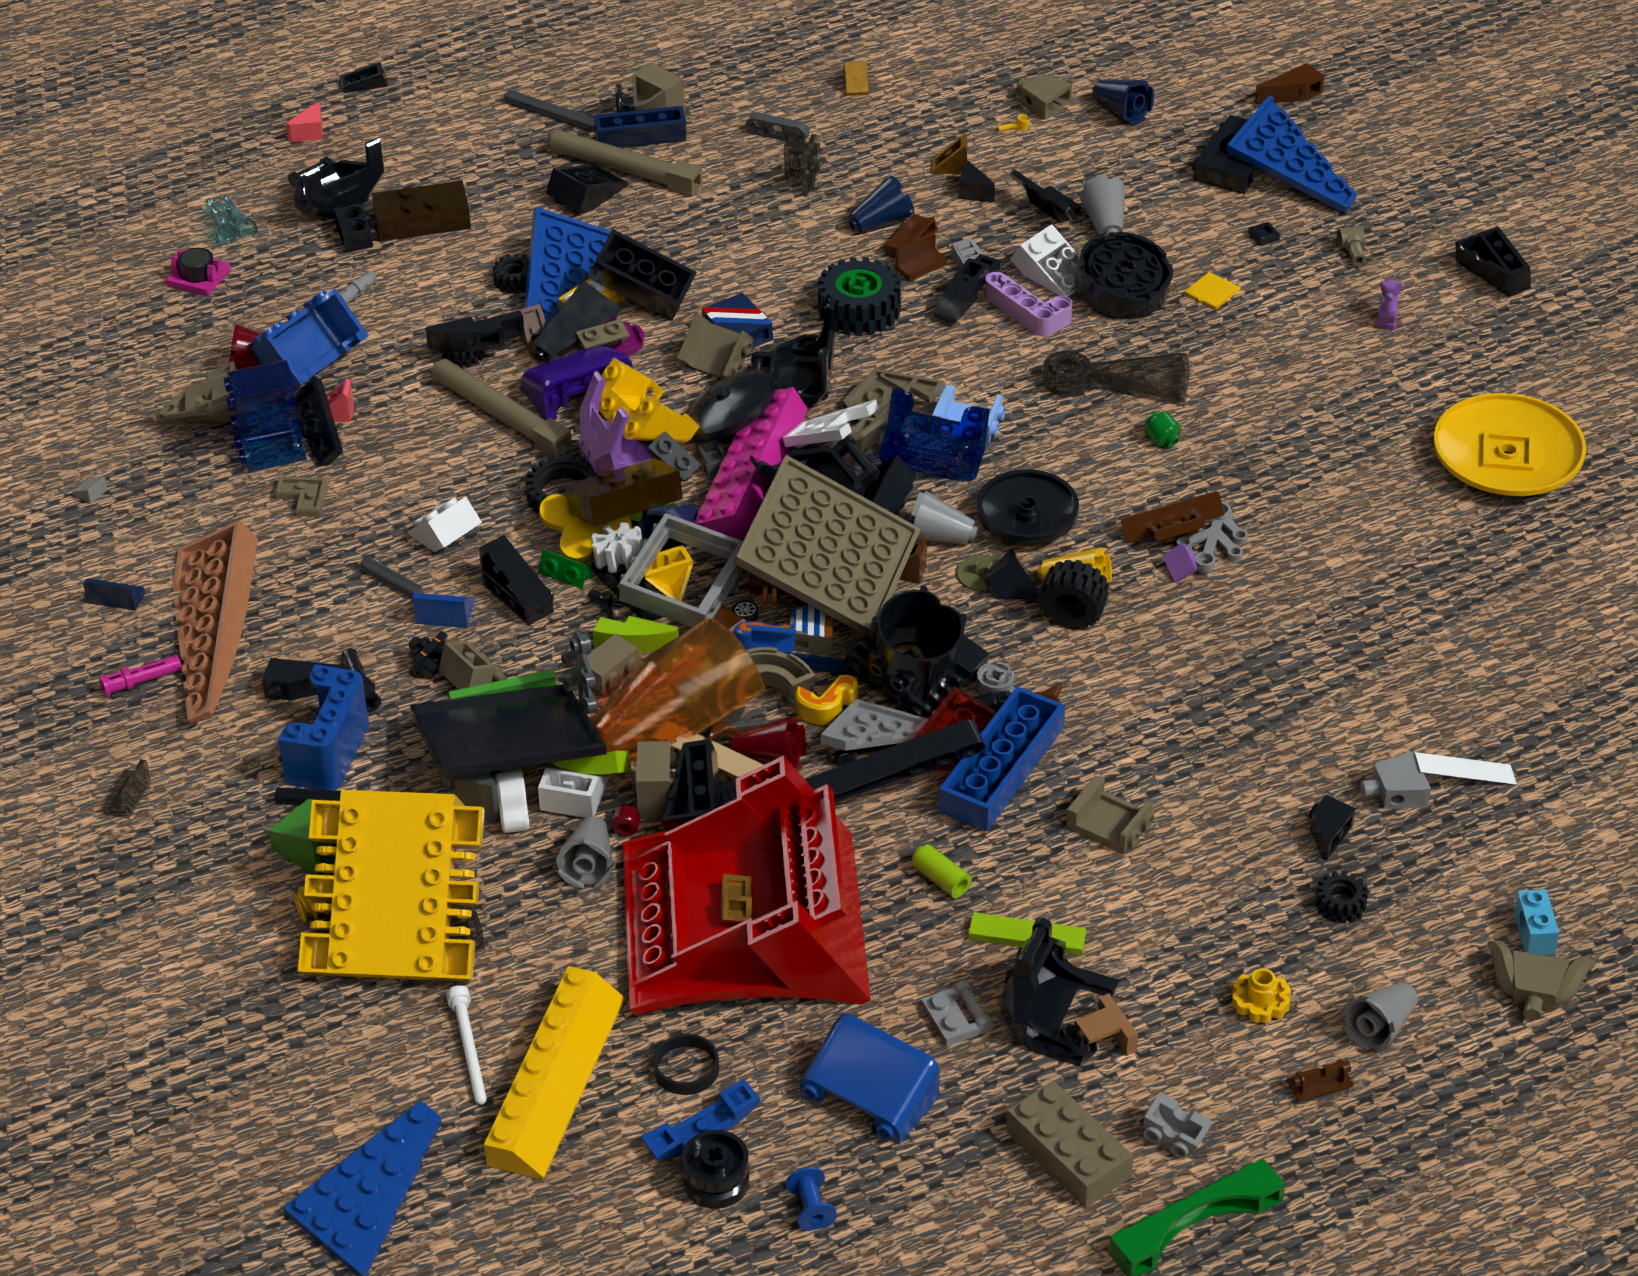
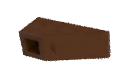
M1306 63L1257 85L1255 104H1262L1269 95L1274 98V103L1306 101L1323 93L1325 75Z

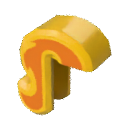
M840 675L820 697L798 686L794 692V704L797 715L808 723L816 725L832 724L842 713L843 705L849 706L855 699H858V681L851 675Z

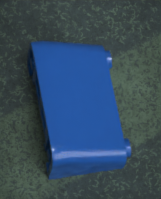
M843 1013L832 1025L802 1077L800 1092L811 1101H823L828 1093L873 1116L877 1134L882 1139L891 1140L900 1145L939 1098L940 1069L937 1062L927 1053L851 1014Z

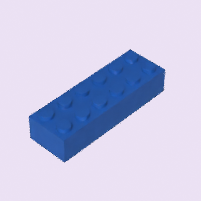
M1017 686L981 733L985 748L978 754L960 760L939 788V812L988 831L1064 729L1065 705Z

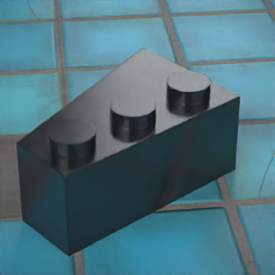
M505 535L479 548L483 586L522 621L530 626L554 612L553 593L544 585Z
M711 739L685 742L682 745L674 773L676 777L672 790L669 791L666 812L663 813L661 820L666 831L681 826L721 806L717 752Z

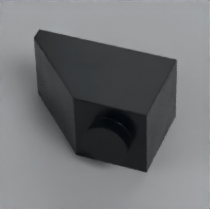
M1325 795L1319 804L1315 803L1309 814V818L1312 819L1311 833L1321 858L1326 861L1352 829L1356 808L1328 795Z

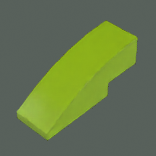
M629 616L626 622L600 617L593 630L594 649L614 634L619 635L638 647L639 653L677 649L679 646L678 627Z
M629 751L607 752L606 755L550 762L563 769L584 774L632 773Z

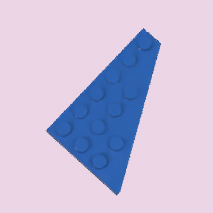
M1269 95L1227 144L1226 151L1345 214L1355 202L1357 194L1346 184L1342 176L1338 177L1333 172L1329 161L1322 153L1317 151V147L1313 143H1308L1302 136L1303 131L1288 117L1284 109L1280 110L1273 102L1274 98Z
M536 207L532 217L524 308L541 304L545 321L548 325L559 311L558 298L587 279L611 231Z
M420 1100L283 1207L284 1214L357 1276H369V1270L381 1251L383 1241L388 1237L401 1203H404L407 1191L412 1186L419 1172L422 1159L426 1151L430 1149L432 1138L440 1128L442 1123L441 1116Z

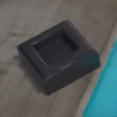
M1269 222L1248 228V234L1259 246L1280 240V233Z

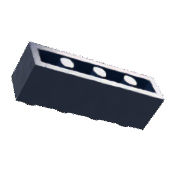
M683 106L594 115L595 140L619 148L685 141L686 118Z

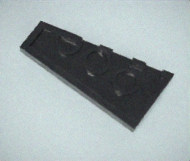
M313 376L283 407L292 415L290 418L301 429V435L308 440V446L319 463L329 466L343 453V449L322 380Z

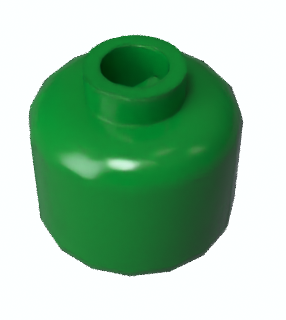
M1154 412L1145 421V434L1157 447L1168 446L1171 448L1179 442L1181 426L1169 412Z

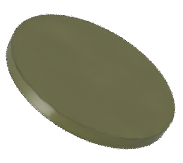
M990 555L971 556L963 560L958 566V580L968 589L979 592L990 591L982 579L1000 559Z

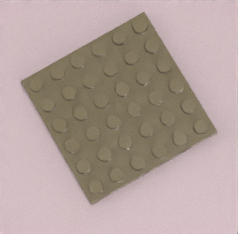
M785 455L733 563L867 635L870 632L872 618L874 616L878 617L882 606L892 597L921 529Z

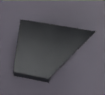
M1010 549L982 579L995 599L1030 600L1038 599L1040 594L1027 569L1013 549Z

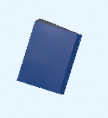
M413 593L416 624L468 627L475 598Z

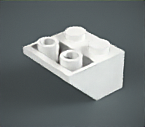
M454 497L434 508L429 514L414 521L415 527L409 530L408 534L433 552H436L481 524L482 521L466 497L458 501Z
M546 768L538 786L540 810L583 818L595 816L609 780L608 776L578 773L561 768Z

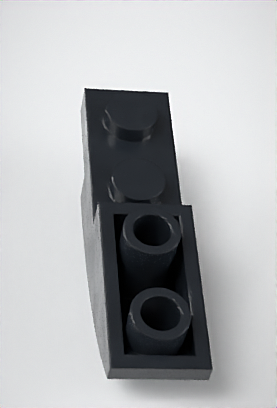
M979 254L975 259L968 258L943 293L934 312V317L955 324L978 300V291L985 285L986 275L991 272H997L1000 269L1001 260Z
M521 311L475 322L470 316L425 327L428 349L448 352L494 349L505 346L504 340L525 335Z

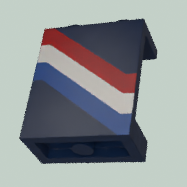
M743 292L702 308V317H705L710 323L737 333L744 331L754 339L752 349L773 340L772 322Z

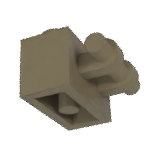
M467 640L444 644L438 671L458 689L507 679L500 667L493 665L489 657L484 653H480Z

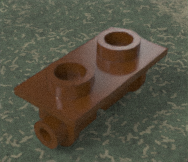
M1342 1059L1325 1065L1321 1069L1314 1068L1304 1072L1297 1071L1294 1076L1287 1078V1082L1298 1102L1354 1087L1347 1074L1351 1072L1350 1063Z

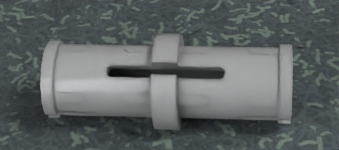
M367 270L356 280L353 279L348 282L346 288L340 291L339 294L345 303L349 304L358 296H363L364 291L377 282V278L372 271L369 272Z

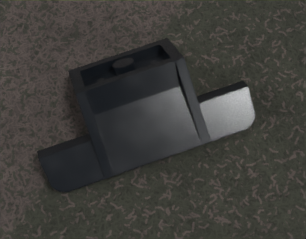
M1011 170L1009 173L1011 178L1025 188L1031 204L1057 220L1060 224L1068 219L1073 221L1078 219L1077 215L1081 213V206L1052 186L1043 189L1017 170Z

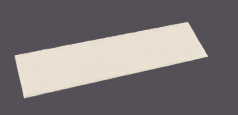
M1415 752L1420 772L1516 784L1511 765Z

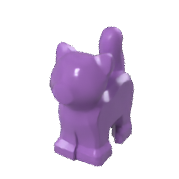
M1389 279L1380 282L1383 295L1381 296L1380 308L1378 309L1376 327L1396 330V317L1398 316L1397 295L1400 293L1403 285L1396 280Z

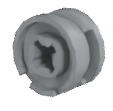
M990 662L982 665L977 672L978 694L981 696L998 691H1010L1012 693L1014 691V671H1011L1010 666L1002 662H997L996 665H991Z

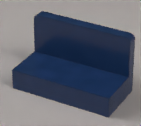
M87 578L83 582L87 603L136 611L145 595V589L141 586Z

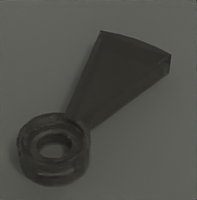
M1059 351L1052 353L1044 361L1043 385L1050 392L1060 396H1077L1087 391L1091 386L1182 407L1185 406L1188 396L1190 369L1186 352L1091 363L1085 355L1079 352ZM1061 370H1072V371H1074L1075 373L1066 374V373H1062V372H1060V371H1061Z

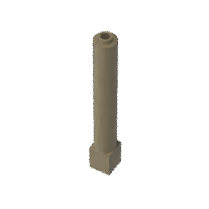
M555 130L548 139V145L553 152L667 185L670 191L693 197L703 185L702 167L678 160L673 164L561 130Z
M442 359L434 365L432 373L434 380L533 441L534 448L545 455L553 456L556 460L559 458V454H565L572 449L571 430L554 419L548 418L544 420L448 359Z

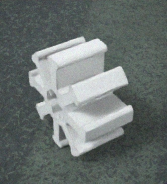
M620 523L617 531H613L610 525L602 527L603 535L594 533L591 537L596 566L602 569V567L607 565L609 572L616 573L619 564H624L628 570L631 559L634 556L637 557L640 553L643 543L641 529L635 526L629 530L628 523Z

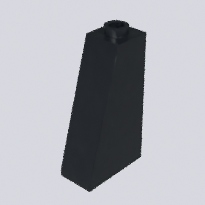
M583 280L533 342L530 351L540 362L548 363L559 359L581 343L576 334L577 331L615 321L619 317L622 308Z

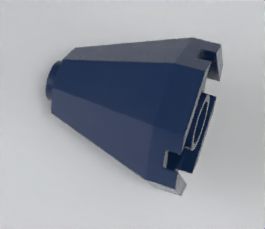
M683 502L665 504L649 509L646 515L639 521L642 540L649 539L654 524H658L665 513L694 523L698 510L692 503ZM668 538L660 552L681 545L686 548L687 544Z

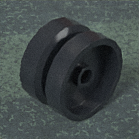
M708 1130L695 1135L686 1143L682 1151L683 1186L686 1194L693 1202L709 1209L726 1208L736 1204L745 1196L750 1186L748 1149L742 1139L734 1133L724 1130Z

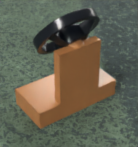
M1109 993L1099 997L1098 1011L1076 1019L1075 1025L1065 1024L1060 1030V1037L1071 1050L1084 1057H1092L1098 1049L1096 1041L1111 1035L1126 1056L1137 1052L1138 1033ZM1066 1031L1071 1035V1038L1075 1043H1073L1069 1039V1037L1066 1034ZM1089 1044L1092 1051L1084 1050V1047Z

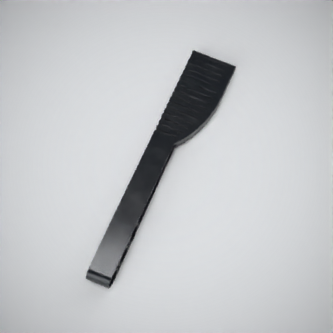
M964 720L806 778L805 780L813 790L828 784L833 790L834 802L836 803L973 756L981 752L985 748V744L974 720ZM735 780L720 784L721 806L737 799Z

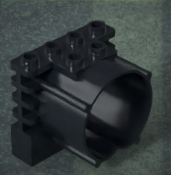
M921 586L920 590L904 591L886 601L878 617L874 616L872 618L870 632L866 635V639L859 641L856 644V648L846 654L845 667L851 675L859 677L866 682L872 690L884 695L894 706L902 708L909 714L927 718L930 723L932 717L938 715L942 707L948 705L954 695L957 696L961 692L963 686L968 687L977 678L979 668L988 663L989 652L964 635L967 620L966 614H960L951 606L941 605L939 598L935 594L928 591L926 586ZM901 645H915L921 650L922 655L926 659L906 656L894 648Z

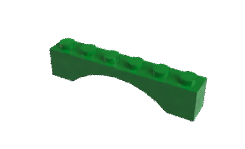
M1264 1158L1255 1163H1248L1236 1173L1219 1178L1214 1184L1205 1189H1198L1189 1197L1169 1204L1164 1210L1152 1216H1145L1139 1223L1127 1229L1118 1230L1111 1236L1109 1255L1126 1276H1141L1157 1267L1160 1256L1169 1242L1182 1230L1193 1223L1212 1216L1231 1213L1260 1214L1283 1202L1285 1183Z

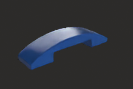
M742 1079L719 1093L720 1100L672 1128L668 1122L642 1136V1141L657 1161L681 1156L686 1143L695 1135L708 1130L729 1131L755 1109L760 1103V1098L748 1082Z

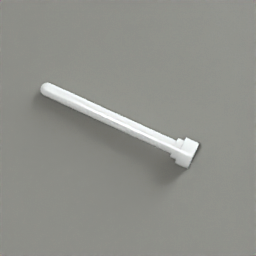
M454 986L446 992L448 1006L456 1012L475 1102L483 1105L487 1097L467 1011L471 1003L469 989L465 986Z

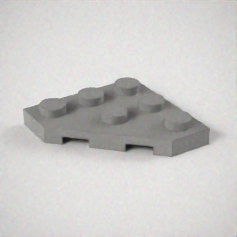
M855 699L821 734V744L831 746V748L846 751L902 743L922 736L929 729V719Z

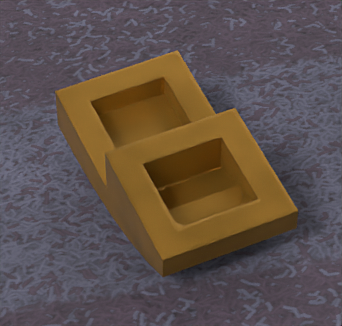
M723 874L721 884L722 922L742 923L751 918V877Z

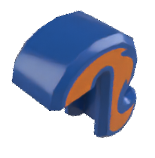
M756 621L741 622L734 627L733 651L739 654L752 648L772 647L777 648L779 652L790 654L794 651L796 629L792 625L783 623L770 625Z

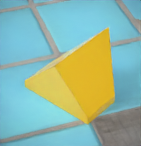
M683 545L659 552L644 578L667 597L682 602L693 567V560Z

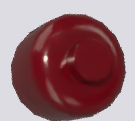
M629 805L617 807L611 821L613 831L620 836L635 834L640 822V813L636 808Z

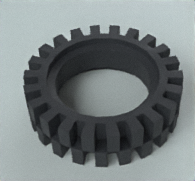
M559 454V460H555L553 456L548 457V463L542 459L539 461V466L534 464L531 467L532 471H528L527 478H525L528 505L530 508H533L534 513L540 512L542 501L549 496L542 489L552 480L567 477L584 480L597 476V473L594 472L588 461L585 462V457L579 456L575 460V454H569V459H564V454Z

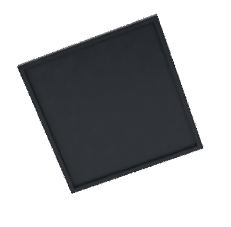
M563 684L410 705V714L443 778L607 754L606 744L573 692L567 693Z

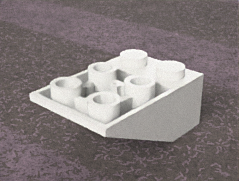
M1052 224L1021 244L1010 259L1024 276L1059 296L1069 297L1077 291L1074 277L1079 255Z

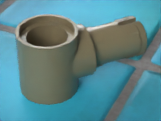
M1363 227L1338 228L1337 244L1339 248L1345 249L1349 253L1354 266L1364 265L1366 256L1362 249L1365 244Z

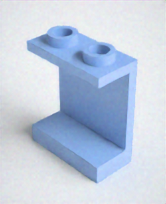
M946 385L932 414V433L989 444L992 436H997L999 420L1003 421L1005 417L1006 406H1002L1003 395H997L991 409L955 402V386Z

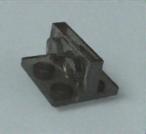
M812 134L808 143L786 141L784 144L785 182L803 184L804 196H808L810 188H814L815 175L820 173L821 163L817 161L820 153V143H817V134Z

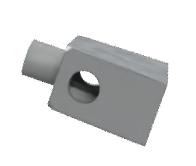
M1414 752L1377 762L1373 767L1372 779L1361 781L1360 783L1362 796L1378 795L1384 809L1425 808L1429 806L1431 787L1425 774L1420 772Z

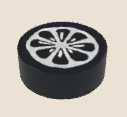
M739 601L732 608V612L744 618L746 622L756 621L759 617L758 606L752 601Z

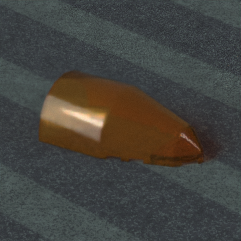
M707 618L640 660L591 722L606 744L607 752L629 751L631 761L637 758L638 742L671 741V744L677 742L675 737L691 731L695 735L702 732L764 692L765 687L753 660L740 641L719 621Z

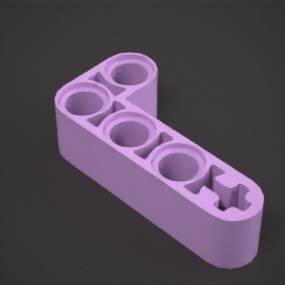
M991 272L986 275L985 298L1034 334L1046 337L1071 323L1072 300L1069 297L1056 296L1044 303L1001 272Z

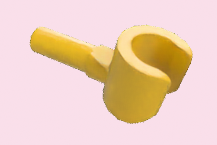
M1020 114L1016 122L998 126V131L1009 129L1026 131L1030 123L1027 120L1028 116Z

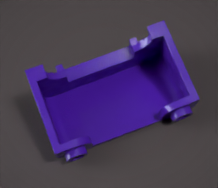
M600 345L528 369L521 378V386L523 392L544 420L548 418L555 420L557 419V410L561 406L563 408L568 407L567 397L586 391L595 371L602 375L613 358L632 368L633 365L626 354Z

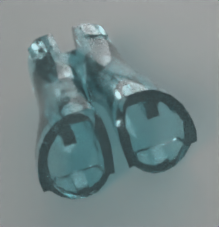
M219 196V205L214 198L206 200L205 208L213 223L216 243L223 246L231 244L235 239V230L239 238L244 240L254 237L256 232H258L256 223L235 206L230 196Z

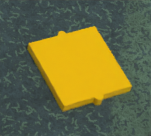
M1208 272L1189 287L1184 294L1197 300L1198 303H1203L1216 310L1239 292L1241 287L1227 281V278H1221Z

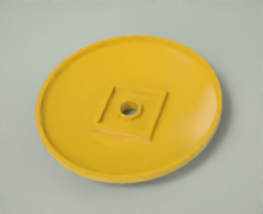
M1511 393L1483 394L1456 403L1446 410L1438 420L1433 439L1438 459L1452 475L1477 489L1507 496L1538 495L1562 487L1579 473L1586 455L1584 435L1570 416L1542 400Z

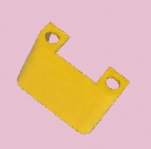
M613 358L601 376L606 383L600 399L599 411L611 424L618 409L623 408L627 412L629 419L622 434L626 439L653 442L665 431L678 444H685L700 427L688 414L684 413L682 416L661 404L658 400L665 391L654 380L618 359ZM654 389L653 396L646 398L647 393Z

